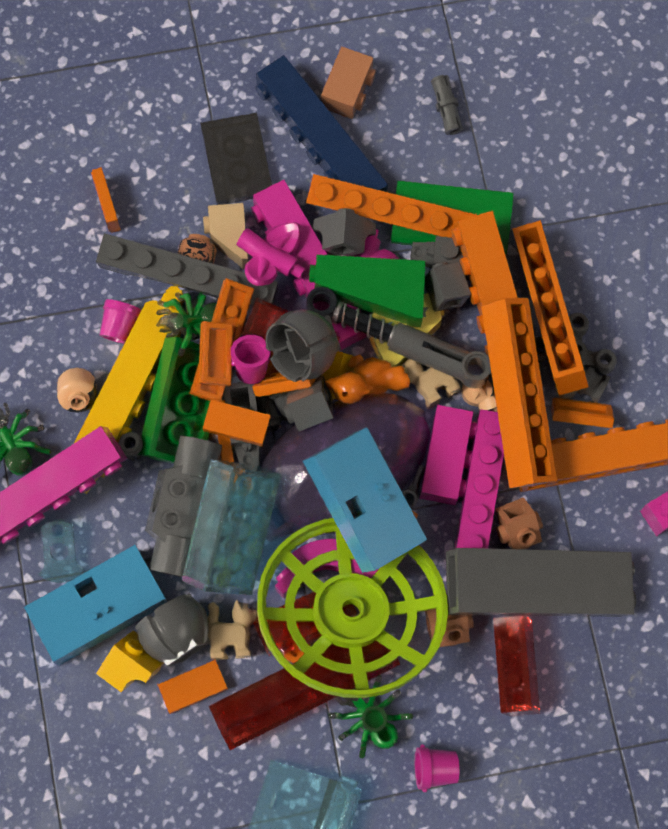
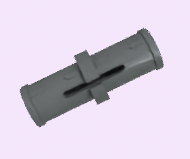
M436 76L431 80V84L437 100L436 110L440 112L445 134L454 135L460 133L464 128L458 113V99L454 97L449 76Z

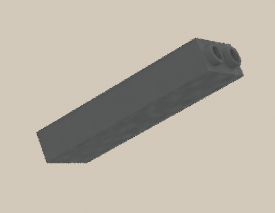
M455 548L446 551L448 615L590 617L634 615V608L636 606V595L633 591L635 565L632 561L631 552Z

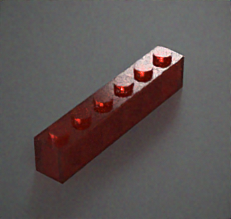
M374 641L370 645L362 647L364 663L380 659L391 650L378 641ZM331 644L322 654V656L332 661L351 664L349 648ZM398 658L383 668L367 672L368 681L399 666ZM316 662L304 673L309 678L328 686L346 690L355 688L353 674L332 671L320 666ZM283 668L209 705V708L229 750H232L337 696L323 693L305 685Z

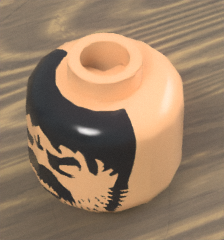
M71 368L63 372L57 382L59 404L67 411L75 413L85 412L90 409L97 398L96 380L91 372L83 368Z

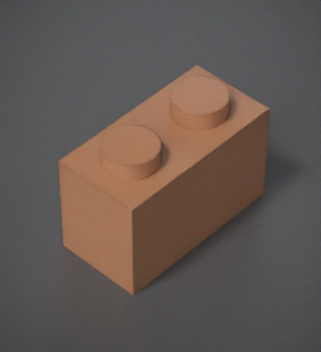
M341 46L321 94V102L329 111L353 119L356 110H362L366 99V94H363L366 85H372L376 75V70L373 69V57Z

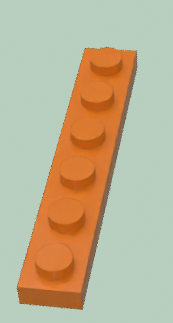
M316 174L312 176L306 200L308 204L333 210L348 208L354 210L355 214L365 218L452 238L451 229H455L453 223L476 216V214Z

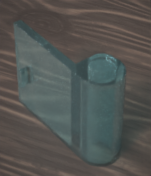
M271 760L249 829H351L362 789L357 788L358 781L348 777L340 776L339 781Z

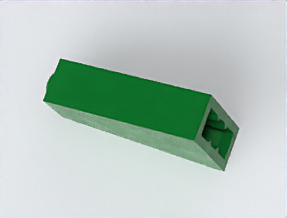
M317 254L316 265L310 264L309 283H315V288H329L343 303L421 328L424 307L425 261Z

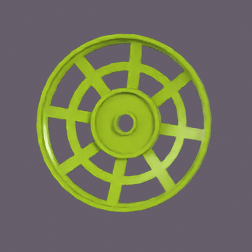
M323 519L291 534L277 547L264 568L257 593V616L267 647L278 663L293 677L305 685L326 694L344 698H367L399 689L415 679L429 665L440 647L446 631L448 618L447 594L443 579L435 563L419 545L379 568L371 579L361 574L352 573L351 560H355L334 519ZM330 532H335L337 550L318 555L305 565L291 553L294 548L310 538ZM407 553L425 573L434 596L415 599L408 581L397 569V566ZM338 561L339 575L328 579L325 583L312 573L324 564ZM283 562L295 574L287 590L285 608L266 607L270 581L277 567ZM389 576L400 588L405 601L388 602L381 586ZM302 583L306 584L316 593L313 608L294 609L296 594ZM347 604H352L359 609L360 614L355 617H349L343 612L342 608ZM436 609L434 635L429 648L423 655L408 646L416 628L417 612ZM407 614L406 627L400 640L384 630L389 616ZM268 620L286 621L292 639L304 653L294 665L284 657L277 647L270 632ZM314 621L322 636L310 647L302 637L296 622ZM374 641H378L391 650L380 659L364 663L362 647L370 645ZM331 644L349 648L351 664L332 661L322 656V654ZM399 656L415 665L407 674L396 681L369 689L367 672L383 668ZM316 662L320 666L332 671L353 674L356 690L328 686L309 678L304 673Z

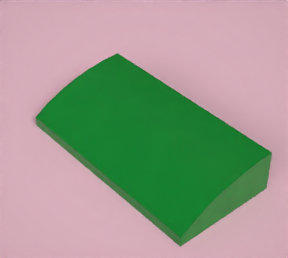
M397 180L396 195L476 215L493 211L504 252L507 255L514 193ZM392 225L391 243L412 246L413 242H435L437 235Z
M177 336L164 339L141 436L143 447L141 452L137 454L174 464L180 436L194 437L207 441L209 437V432L203 431L202 428L210 401L190 394L199 364L200 344L190 341L187 348L182 349L181 344L184 339Z

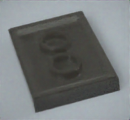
M257 112L200 123L216 205L253 199L254 194L272 186Z

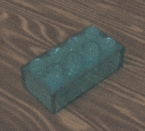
M210 459L182 582L204 592L253 594L281 474L255 465Z

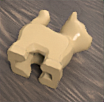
M411 359L406 360L402 364L405 373L409 376L410 383L414 384L417 391L424 397L427 409L437 405L439 400L442 399L438 390H446L448 398L459 393L461 390L458 381L452 376L433 368L423 371L421 363Z
M236 600L232 610L234 623L218 622V605L215 602L209 603L208 638L211 641V659L227 660L228 655L225 652L227 647H234L236 659L250 658V626L258 619L257 610L253 609L248 603H240Z

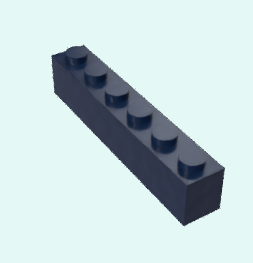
M284 55L256 73L257 85L255 89L263 101L268 100L276 118L280 122L285 121L290 128L289 132L295 142L298 144L302 143L307 149L306 153L310 161L314 165L319 164L324 170V177L387 192L388 184Z

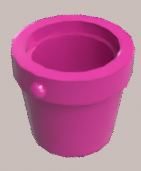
M106 299L103 306L104 313L99 335L105 339L125 344L141 309L121 301Z
M256 335L239 337L231 347V365L235 367L236 375L243 383L256 384L261 382L266 376L271 358L270 351L266 349V340Z
M424 744L417 747L414 762L416 784L419 790L427 792L431 787L458 783L460 769L456 751L429 749Z

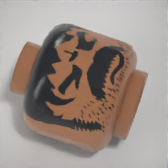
M190 234L188 238L180 241L177 254L214 264L217 249L207 236Z

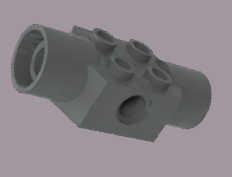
M180 436L173 467L159 470L145 531L156 540L149 570L192 579L198 549L212 545L226 486L216 476L222 445L199 438Z

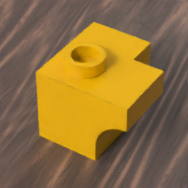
M133 630L112 647L96 674L122 692L135 680L148 682L159 672L164 663L152 658L145 652L139 642L138 633Z

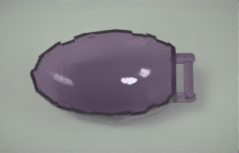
M389 393L364 395L361 401L354 404L342 403L340 401L334 402L333 419L302 431H298L296 424L277 439L260 464L258 475L239 487L236 493L239 497L243 496L267 533L266 539L269 543L287 532L293 534L309 524L333 518L307 471L303 460L366 427L402 492L417 471L419 465L423 463L431 432L425 411L407 397ZM258 486L261 487L284 524L277 528L253 491Z

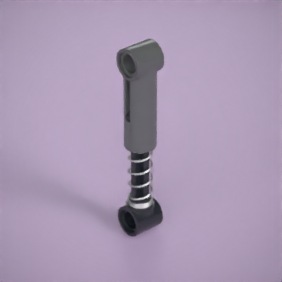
M317 287L311 290L307 296L306 310L314 311L322 316L329 315L333 324L341 323L343 328L348 326L353 328L355 333L360 331L367 334L368 338L374 337L379 339L381 344L386 342L389 346L388 350L457 378L469 388L482 387L490 376V360L488 355L483 352L468 351L401 322L394 326L387 324L384 319L380 321L373 318L372 314L366 315L359 312V308L354 310L347 307L346 303L341 302V299L337 298L334 292L326 287ZM318 301H324L328 303L329 308L320 311L314 307V304ZM478 365L482 368L483 373L481 375H473L469 372L468 366Z

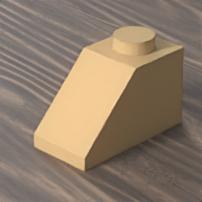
M243 203L208 206L209 216H203L204 233L210 234L211 243L242 269H245V264L248 262V254L236 246L239 237L245 230Z

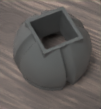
M310 310L289 311L281 315L268 328L266 333V349L274 352V355L270 358L271 362L281 375L293 382L315 379L321 376L330 368L337 352L341 350L330 316H322Z
M190 593L178 596L154 610V617L145 616L135 627L139 642L145 652L167 666L183 663L211 643L208 638L209 621L206 611L201 603L194 599Z

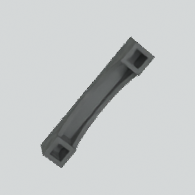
M105 233L96 259V263L102 269L127 276H137L171 284L215 298L219 297L223 281L227 278L254 288L249 310L266 315L272 310L278 289L277 281H273L269 285L255 286L247 280L245 272Z

